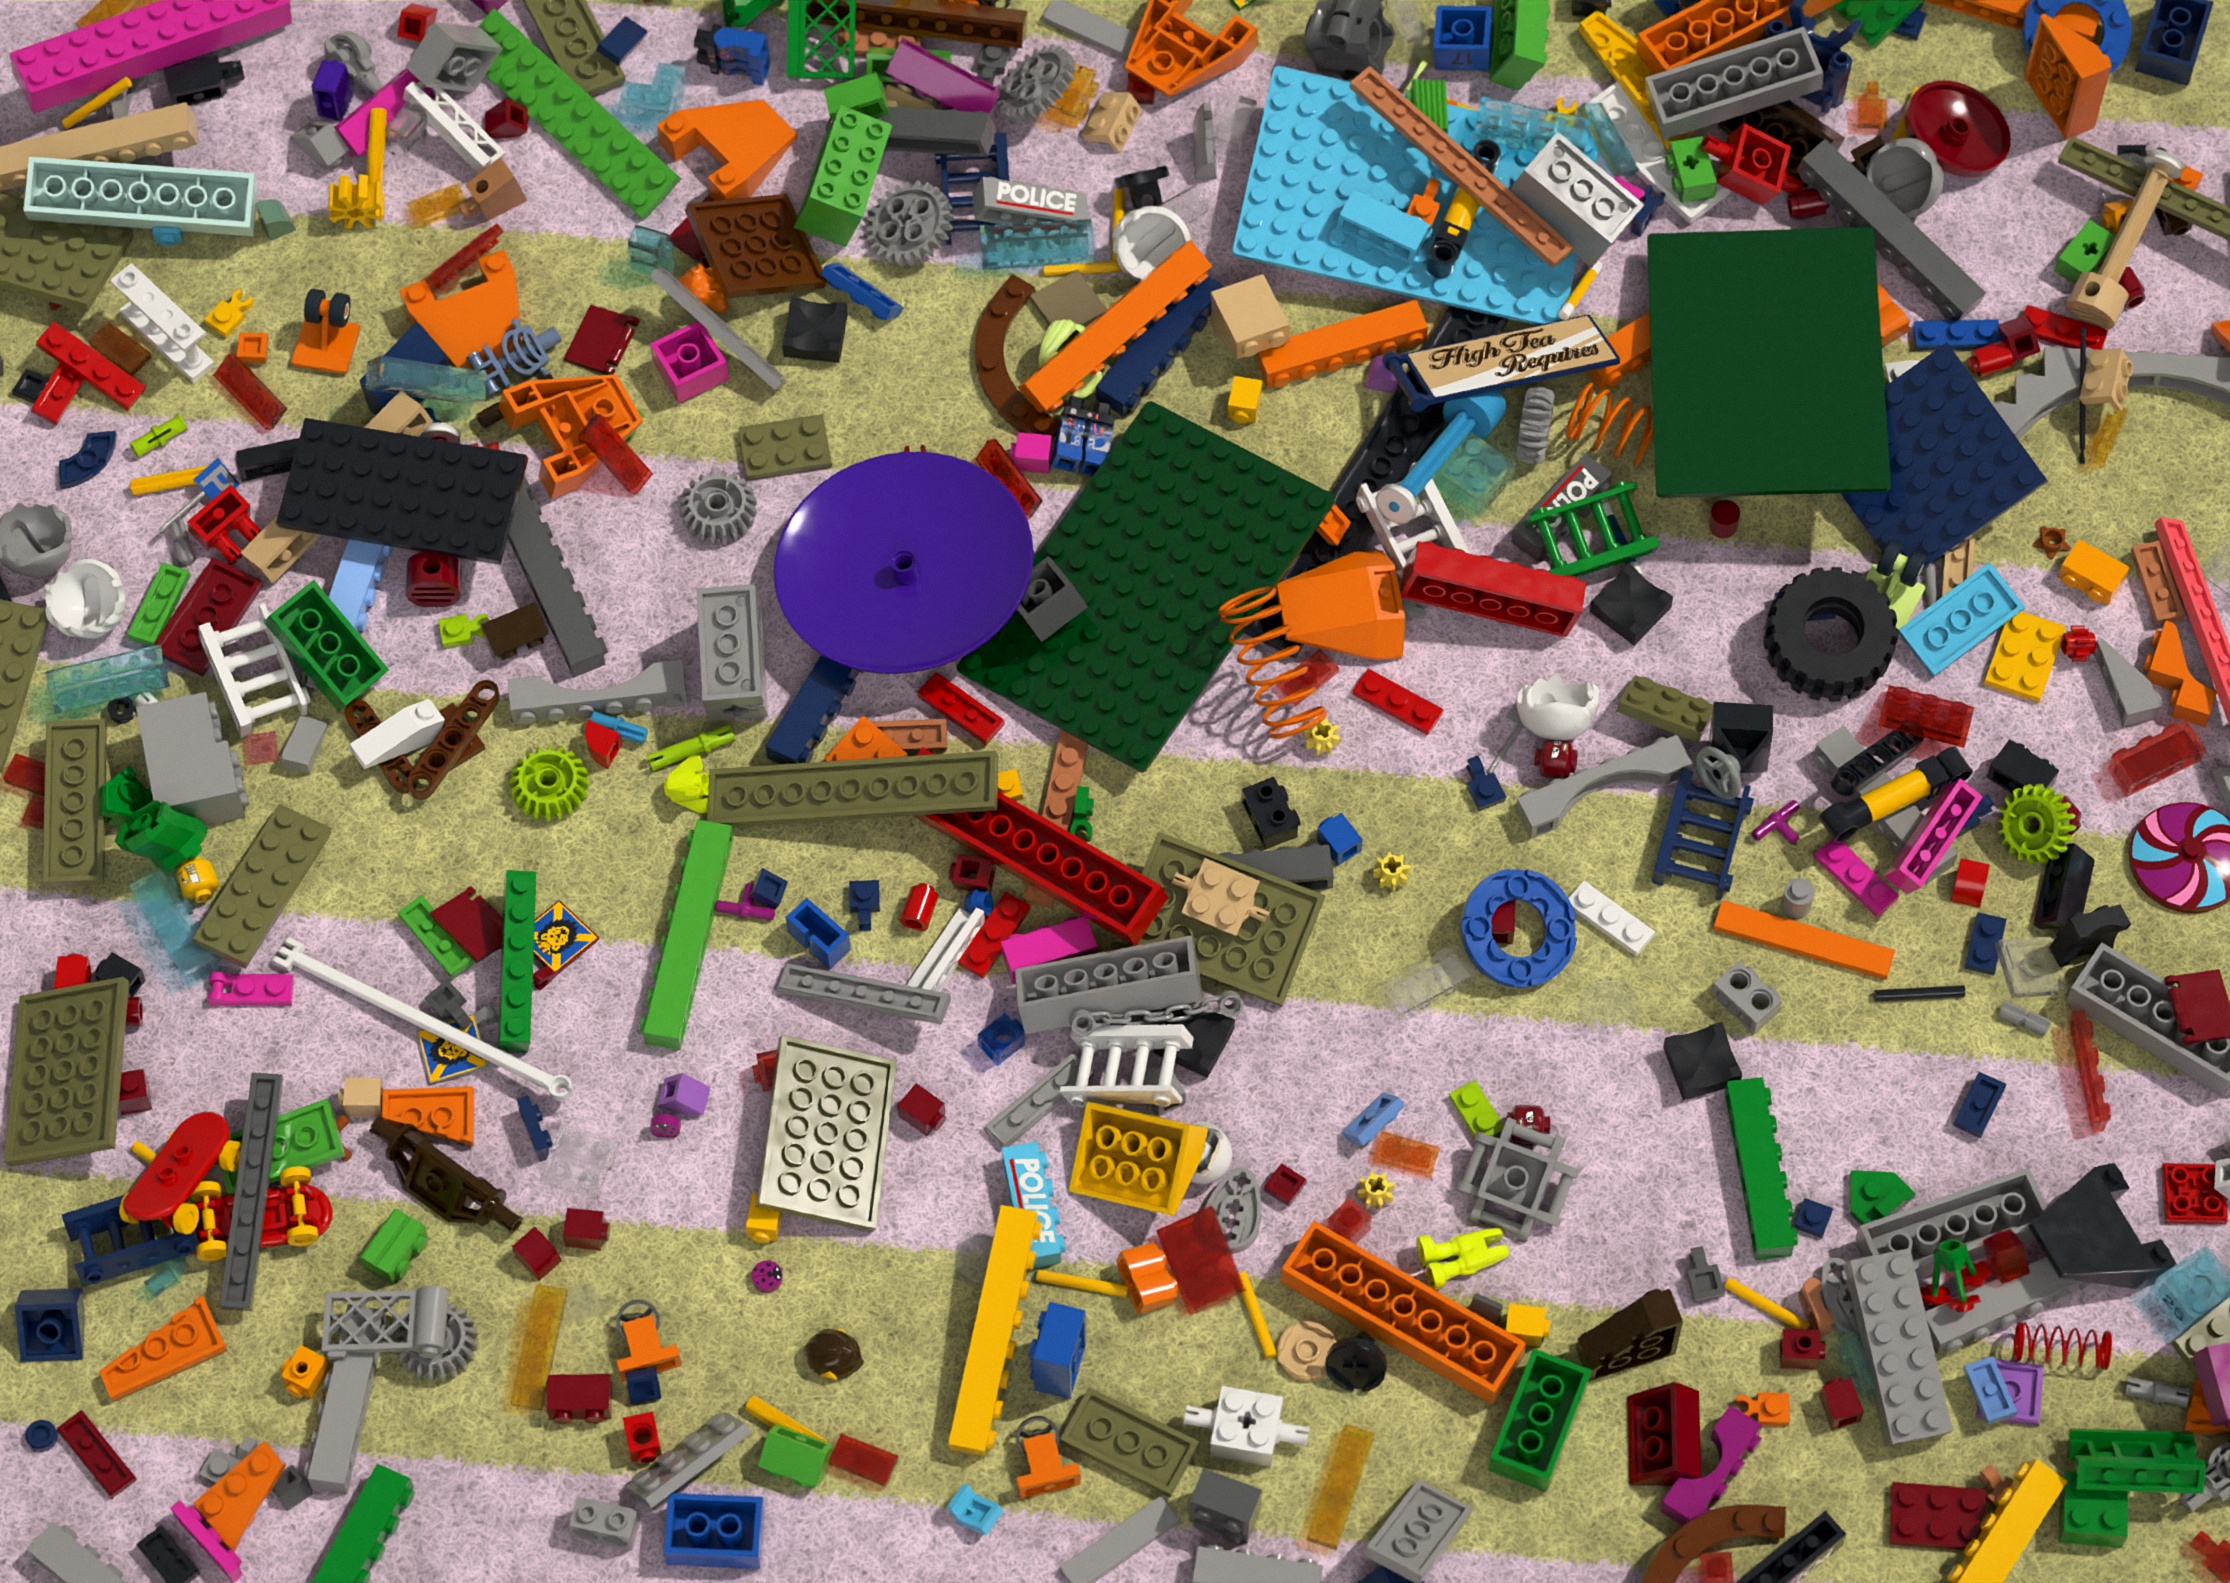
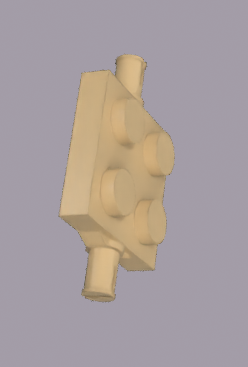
M1207 858L1204 859L1199 872L1193 879L1176 872L1175 878L1172 880V884L1188 890L1187 900L1181 912L1183 915L1237 937L1242 924L1249 916L1264 923L1267 921L1266 917H1269L1270 911L1254 905V896L1260 885L1259 880Z

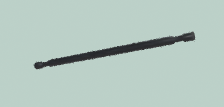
M2080 328V393L2086 370V328ZM2080 400L2079 464H2085V405Z

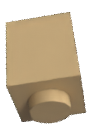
M345 1078L344 1088L339 1089L338 1101L339 1107H344L346 1117L382 1116V1093L385 1090L382 1079Z

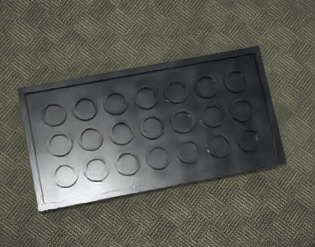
M305 418L276 524L279 528L501 565L528 457L526 454Z

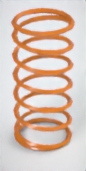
M1592 382L1588 383L1581 391L1570 415L1565 434L1567 440L1573 438L1574 443L1579 441L1588 418L1598 402L1606 394V409L1593 449L1594 451L1599 449L1613 418L1619 409L1627 403L1624 426L1613 457L1614 459L1619 457L1633 427L1642 414L1647 411L1643 438L1633 463L1634 467H1638L1644 452L1654 436V428L1652 427L1651 429L1652 410L1650 406L1647 405L1641 408L1631 420L1632 402L1629 397L1620 400L1611 411L1612 394L1610 390L1601 391L1591 403L1594 386ZM1585 396H1586V400H1585V403H1584L1583 408H1582V410H1581V413H1580V415H1579V417H1578V420H1577V422H1576V424H1575V426H1574V428H1573V424H1574L1575 418H1576V416H1577V413H1578V411H1579V408H1580V406H1581V404H1582V402H1583V400H1584V398H1585Z
M1268 586L1249 591L1229 600L1219 608L1217 614L1221 615L1220 621L1226 624H1239L1231 631L1228 641L1236 645H1246L1239 652L1237 662L1243 665H1255L1247 673L1245 682L1252 686H1263L1255 694L1254 703L1270 707L1263 715L1262 723L1273 727L1270 729L1268 737L1282 739L1304 732L1319 724L1325 719L1327 711H1325V707L1319 706L1284 721L1271 722L1267 720L1269 715L1282 705L1310 696L1317 689L1315 686H1309L1283 699L1273 701L1259 700V697L1273 685L1306 673L1309 668L1304 665L1289 670L1276 678L1261 681L1251 680V676L1261 667L1270 662L1293 655L1301 647L1293 645L1262 659H1242L1246 652L1260 642L1281 636L1292 628L1288 624L1273 629L1259 637L1243 640L1234 639L1236 633L1251 622L1276 614L1283 609L1284 605L1277 604L1252 616L1237 619L1225 618L1226 616L1250 610L1275 596L1277 588ZM1270 592L1254 602L1235 608L1255 595ZM1319 716L1318 718L1301 727L1295 728L1287 732L1274 734L1276 731H1278L1284 726L1301 723Z

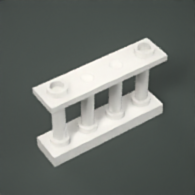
M132 263L110 279L111 284L130 301L119 309L120 314L189 380L195 383L215 367L214 361L196 345L198 341L206 336V332Z
M1415 462V463H1413V464L1411 465V467H1410L1408 473H1409V472L1412 470V468L1417 464V462ZM1432 478L1418 494L1420 504H1418L1416 515L1412 518L1414 519L1421 515L1429 516L1433 523L1432 529L1399 543H1396L1390 528L1400 524L1384 518L1376 505V496L1379 491L1371 494L1366 483L1360 486L1356 503L1360 511L1366 513L1387 556L1395 564L1400 588L1403 568L1406 564L1403 553L1413 550L1418 541L1432 542L1437 539L1442 541L1445 548H1458L1470 554Z
M265 603L259 605V620L220 633L218 630L213 631L210 622L199 626V639L241 738L252 734V723L255 722V719L297 705L301 716L307 714V704L311 703L306 687H300L283 645L263 623L273 613L268 612ZM262 630L266 631L271 644L231 658L229 655L224 657L221 650L224 647V643ZM276 655L281 669L242 683L239 680L234 681L231 673L234 672L235 668ZM283 680L287 681L292 694L253 708L250 706L245 707L242 698L245 697L246 693Z
M1183 1024L1108 1025L1095 1028L1090 1035L1084 1037L1076 1035L1071 1029V1039L1082 1050L1075 1086H1060V1093L1071 1105L1086 1107L1087 1102L1099 1104H1155L1167 1107L1170 1104H1182L1183 1098L1173 1088L1171 1080L1176 1052L1180 1049H1192L1194 1037ZM1125 1049H1137L1131 1085L1115 1086L1121 1052L1125 1051ZM1152 1049H1165L1158 1085H1143L1149 1052ZM1097 1050H1109L1103 1086H1088L1094 1052H1097Z

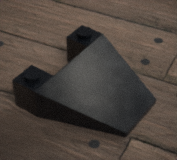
M2115 1163L2094 1167L2028 1227L2059 1278L2130 1289L2152 1286L2173 1270L2177 1263L2162 1239L2142 1244L2116 1203L2130 1187Z

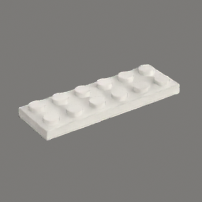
M1617 81L1576 112V118L1648 186H1652V189L1659 196L1662 191L1665 192L1664 201L1689 224L1731 193V190L1716 184L1714 198L1681 203L1679 193H1674L1672 170H1668L1665 163V154L1669 153L1668 149Z

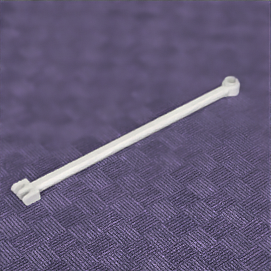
M290 937L285 939L284 944L292 948V950L281 946L277 951L279 955L286 959L283 960L274 956L271 960L272 964L287 972H290L293 966H296L549 1090L551 1097L556 1101H566L573 1094L574 1088L569 1077L548 1074L303 954L305 950L304 944ZM560 1088L567 1089L564 1093H557Z

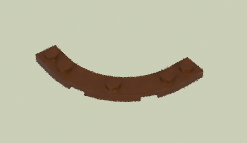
M1012 274L989 302L979 323L975 342L977 373L986 397L989 398L992 405L997 409L998 414L1006 422L1021 433L1052 435L1053 440L1056 437L1058 420L1045 412L1039 413L1022 396L1011 381L1004 362V342L1008 330L1017 314L1029 301L1030 295L1035 293L1033 285Z
M1736 1504L1718 1507L1692 1517L1672 1531L1656 1548L1647 1561L1648 1566L1640 1583H1675L1683 1569L1693 1558L1711 1545L1726 1539L1741 1536L1785 1538L1786 1507Z

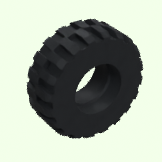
M1819 567L1812 569L1811 573L1807 576L1805 573L1795 576L1791 584H1785L1779 590L1777 598L1771 604L1764 627V648L1769 652L1767 659L1771 667H1777L1778 678L1783 683L1788 681L1792 684L1791 689L1798 694H1801L1803 691L1810 694V699L1819 701L1821 697H1829L1830 702H1836L1846 695L1849 699L1859 696L1861 690L1868 691L1874 687L1877 680L1884 676L1889 667L1899 635V629L1896 628L1897 615L1895 610L1889 608L1891 601L1886 593L1880 594L1877 590L1878 585L1871 579L1867 582L1861 578V573L1853 570L1851 573L1843 572L1841 567H1832L1831 570L1827 571ZM1821 613H1833L1847 620L1855 629L1858 636L1857 645L1854 649L1844 654L1832 655L1823 653L1814 648L1804 634L1806 621Z

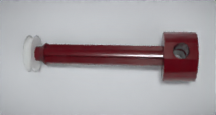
M436 422L432 423L419 437L460 443L461 433L453 425ZM427 552L412 555L407 561L405 595L407 599L421 607H448L454 605L461 596L462 564L460 560L456 557Z

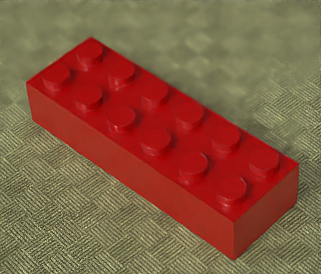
M1418 541L1403 568L1400 594L1401 598L1567 637L1582 614L1586 582L1569 575L1560 576L1552 574L1545 569H1531L1523 567L1516 562L1506 563L1494 560L1487 555H1473L1466 553L1462 549H1449L1437 546L1433 542Z

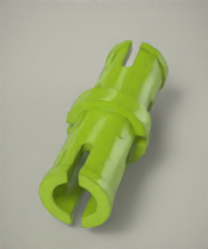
M177 414L174 418L158 427L156 425L150 427L151 431L133 442L131 441L129 445L135 455L140 458L158 446L164 447L167 445L166 441L188 430L183 418ZM169 429L167 433L148 443L149 440Z

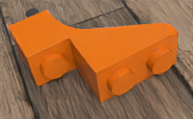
M2165 621L2162 631L2157 629L2155 631L2151 646L2155 647L2156 650L2154 655L2148 654L2143 670L2148 672L2147 679L2151 681V684L2173 690L2169 703L2170 706L2174 707L2171 717L2206 727L2217 691L2199 683L2190 674L2177 627L2174 623Z

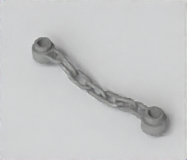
M1225 991L1220 996L1208 997L1203 999L1202 1002L1193 1005L1181 1004L1169 1007L1165 1012L1150 1013L1147 1010L1128 1011L1122 1015L1109 1014L1106 1011L1090 1013L1087 1010H1078L1071 1015L1070 1026L1076 1035L1084 1037L1090 1035L1095 1028L1105 1027L1110 1023L1149 1025L1151 1022L1158 1021L1177 1022L1186 1020L1191 1015L1200 1012H1222L1226 1017H1235L1242 1012L1244 1004L1238 993L1235 991ZM1227 999H1234L1231 1005H1225ZM1217 1001L1218 1008H1210V1004L1207 1002ZM1183 1009V1012L1186 1014L1173 1017L1171 1011ZM1131 1015H1145V1021L1130 1022L1132 1020ZM1103 1016V1022L1096 1023L1093 1017ZM1079 1018H1086L1083 1024H1077Z

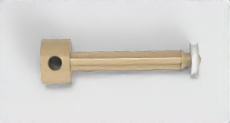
M2149 149L2146 151L2147 156L2143 158V163L2149 170L2146 171V176L2098 274L2092 272L2080 274L2065 304L2067 311L2077 320L2104 329L2115 327L2129 298L2128 292L2119 284L2121 276L2166 184L2169 183V178H2180L2182 176L2181 171L2185 170L2184 163L2175 155L2160 149Z

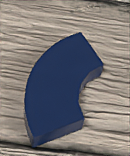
M116 431L87 433L85 444L78 453L70 458L59 460L61 489L81 485L104 469L116 447Z

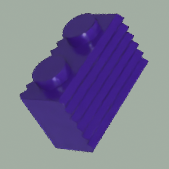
M322 60L311 85L317 115L341 122L344 116H346L347 108L350 107L351 99L354 98L346 65L339 61Z

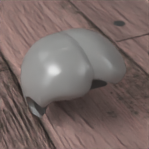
M1900 138L1884 145L1871 157L1865 175L1907 217L1917 216L1929 210L1938 200L1944 185V172L1937 162L1935 153L1926 143L1915 138Z

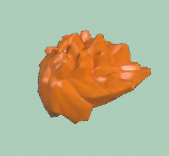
M699 262L697 266L692 267L678 279L711 311L726 314L727 311L725 309L730 308L728 305L729 301L724 299L711 268H705L702 262Z

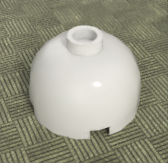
M1207 1121L1196 1122L1194 1125L1207 1127L1208 1131L1202 1159L1191 1182L1195 1184H1210L1220 1179L1230 1167L1233 1157L1232 1147L1227 1136L1218 1127Z

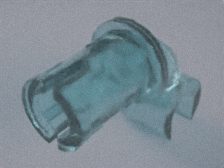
M185 1256L170 1260L169 1263H164V1268L143 1282L155 1298L176 1281L178 1283L182 1281L181 1276L185 1266Z

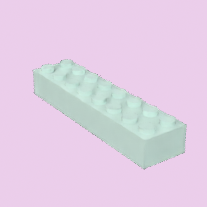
M29 157L24 213L28 220L146 229L168 227L181 228V231L253 236L258 180L255 173Z

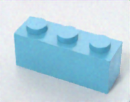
M1353 189L1339 215L1336 229L1407 263L1413 264L1427 238L1430 224L1417 216H1411L1400 211L1392 204H1385L1374 199L1373 196L1366 192Z

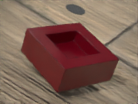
M1281 1163L1265 1184L1264 1191L1290 1207L1306 1185L1307 1179Z

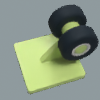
M1889 541L1879 559L1878 565H1872L1865 580L1867 582L1870 579L1878 585L1877 590L1880 594L1886 593L1891 601L1889 608L1895 610L1898 619L1896 628L1900 629L1909 622L1925 591V586L1918 583L1917 580L1924 568L1926 555L1914 551L1910 557L1901 554L1902 545Z

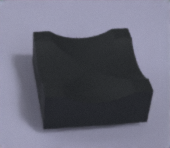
M791 297L787 326L782 344L783 356L840 363L848 316L847 303H815L802 298Z
M1628 563L1611 584L1591 601L1590 613L1635 646L1671 609L1673 596L1651 584L1636 568Z
M2121 904L2112 907L2103 905L2096 908L2093 912L2086 914L2078 912L2067 918V923L2056 934V938L2049 949L2059 968L2067 966L2078 956L2094 954L2101 942L2113 949L2117 934L2120 931L2127 930L2131 923Z
M1183 1009L1172 1011L1173 1017L1186 1015ZM1200 1012L1191 1015L1186 1020L1177 1022L1167 1021L1166 1025L1183 1024L1194 1037L1192 1049H1180L1176 1052L1175 1063L1208 1078L1235 1029V1019L1216 1012ZM1154 1049V1054L1163 1057L1165 1049Z
M1722 1022L1712 1024L1696 1032L1665 1038L1663 1049L1683 1100L1725 1089L1727 1081L1742 1079V1072L1732 1053Z

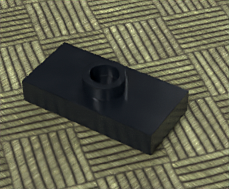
M162 1525L136 1544L166 1583H189L200 1575L199 1570Z

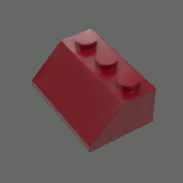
M1674 1381L1627 1396L1629 1485L1673 1486L1679 1477L1687 1479L1702 1478L1699 1391Z

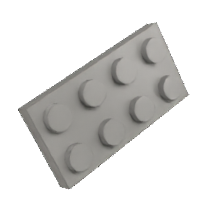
M726 1412L723 1414L718 1413L712 1416L707 1421V1426L699 1432L687 1435L682 1440V1445L674 1451L663 1453L657 1459V1463L650 1469L642 1470L634 1475L632 1482L626 1488L635 1499L653 1508L743 1440L751 1431L745 1422Z
M1418 1479L1367 1545L1364 1556L1414 1583H1421L1468 1521L1473 1507Z

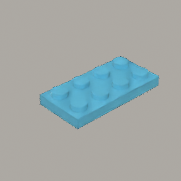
M1988 562L1899 629V636L1929 674L1935 677L2023 611L2025 606L1993 565Z

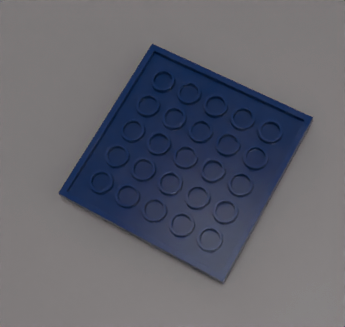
M1946 342L1885 386L1891 489L1888 492L1840 494L1882 552L1889 541H1894L1902 545L1901 554L1910 557L1914 551L1926 555V562L1922 570L1924 571L2045 485L2048 480Z

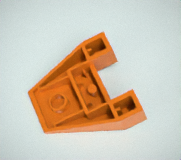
M1149 0L1126 61L1125 70L1164 95L1171 97L1243 64L1259 44L1257 28L1235 14L1215 37L1182 16L1193 3V0Z
M764 100L678 110L656 125L659 144L676 162L702 145L723 166L707 177L710 196L715 201L751 197L798 137L797 133Z
M504 249L478 259L484 283L441 300L435 301L426 280L399 289L402 305L411 325L413 326L415 323L420 324L447 355L449 364L470 384L478 382L482 377L480 373L477 375L473 374L472 370L474 368L470 361L466 360V357L479 351V356L483 363L488 361L482 351V347L488 344L496 359H501L503 357V336L507 332L514 330V327L511 325L513 319L516 318L520 321L515 271ZM521 336L518 337L520 347L522 346ZM513 339L507 343L508 353L514 351ZM518 361V363H516V365H517V366L522 365L521 361H520V362ZM492 367L485 370L487 374L494 372Z
M617 374L526 381L503 390L499 403V409L511 430L538 421L556 455L542 460L538 475L551 500L577 490L643 423L641 415Z

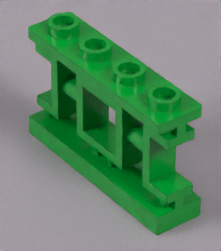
M2069 1429L2067 1456L2069 1459H2075L2074 1475H2076V1489L2203 1494L2206 1464L2204 1459H2196L2197 1445L2193 1432Z

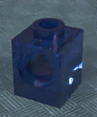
M1004 1013L977 1034L978 1046L999 1066L1025 1046L1023 1025L1014 1018L1012 1020ZM1000 1035H1008L1011 1037L1007 1041H999L996 1039Z

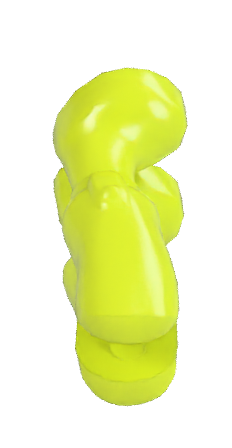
M1490 1228L1467 1234H1459L1445 1243H1434L1429 1235L1417 1236L1418 1256L1422 1267H1425V1275L1430 1287L1434 1290H1439L1445 1286L1447 1280L1457 1275L1467 1276L1475 1274L1478 1270L1494 1265L1509 1257L1510 1252L1505 1245L1487 1248V1245L1497 1243L1503 1238L1501 1229ZM1452 1256L1459 1257L1457 1260L1443 1264L1438 1263V1261Z

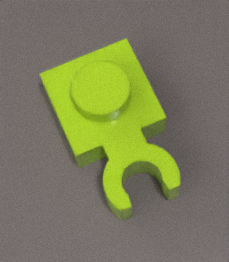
M467 614L439 619L444 649L472 644L471 636L474 635L484 638L479 626L489 621L488 614L477 615L471 621H468Z

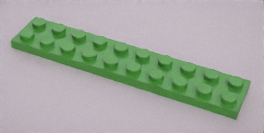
M494 8L477 27L483 29L503 48L486 73V76L513 101L528 108V114L645 220L679 183L681 178Z

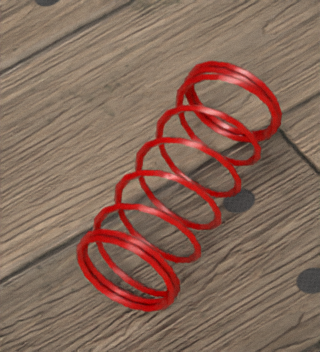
M2026 1322L2017 1323L2013 1350L2015 1361L2018 1360L2019 1362L2022 1359L2025 1326L2028 1335L2029 1362H2032L2038 1332L2041 1327L2043 1328L2046 1364L2049 1363L2050 1350L2057 1329L2060 1330L2063 1366L2066 1364L2067 1351L2072 1334L2076 1330L2079 1346V1367H2082L2086 1344L2090 1333L2093 1332L2096 1350V1369H2099L2100 1364L2102 1370H2108L2112 1353V1334L2110 1331L2106 1330L2103 1333L2100 1348H2098L2096 1332L2093 1329L2089 1330L2082 1348L2080 1332L2074 1327L2068 1336L2065 1347L2063 1330L2060 1326H2057L2053 1330L2048 1346L2046 1328L2043 1324H2040L2034 1334L2031 1348V1335L2028 1324Z

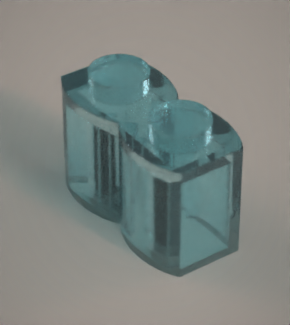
M635 224L628 240L631 269L650 275L656 268H665L671 273L675 265V258L672 257L673 243L670 242L669 234Z

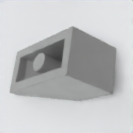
M310 121L290 136L303 151L321 166L333 167L339 164L344 159L342 155L349 151L332 123Z

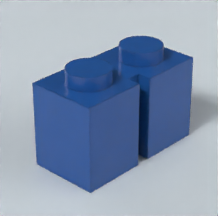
M808 898L786 916L788 933L806 949L810 946L811 953L829 969L851 950L849 934Z

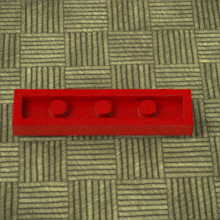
M54 321L36 341V346L127 411H129L146 389L143 384Z

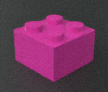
M699 321L650 343L652 361L678 404L729 380L725 358L707 329Z

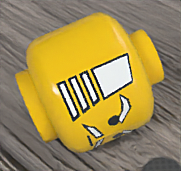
M202 857L184 860L176 872V879L181 894L185 899L195 900L196 903H203L210 900L212 894L218 889L219 882L214 867L210 861Z

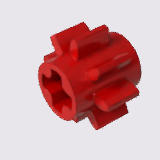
M2085 625L2071 626V631H2067V633L2062 635V653L2068 655V658H2072V662H2086V656L2094 654L2096 650L2094 633H2089V629H2085Z

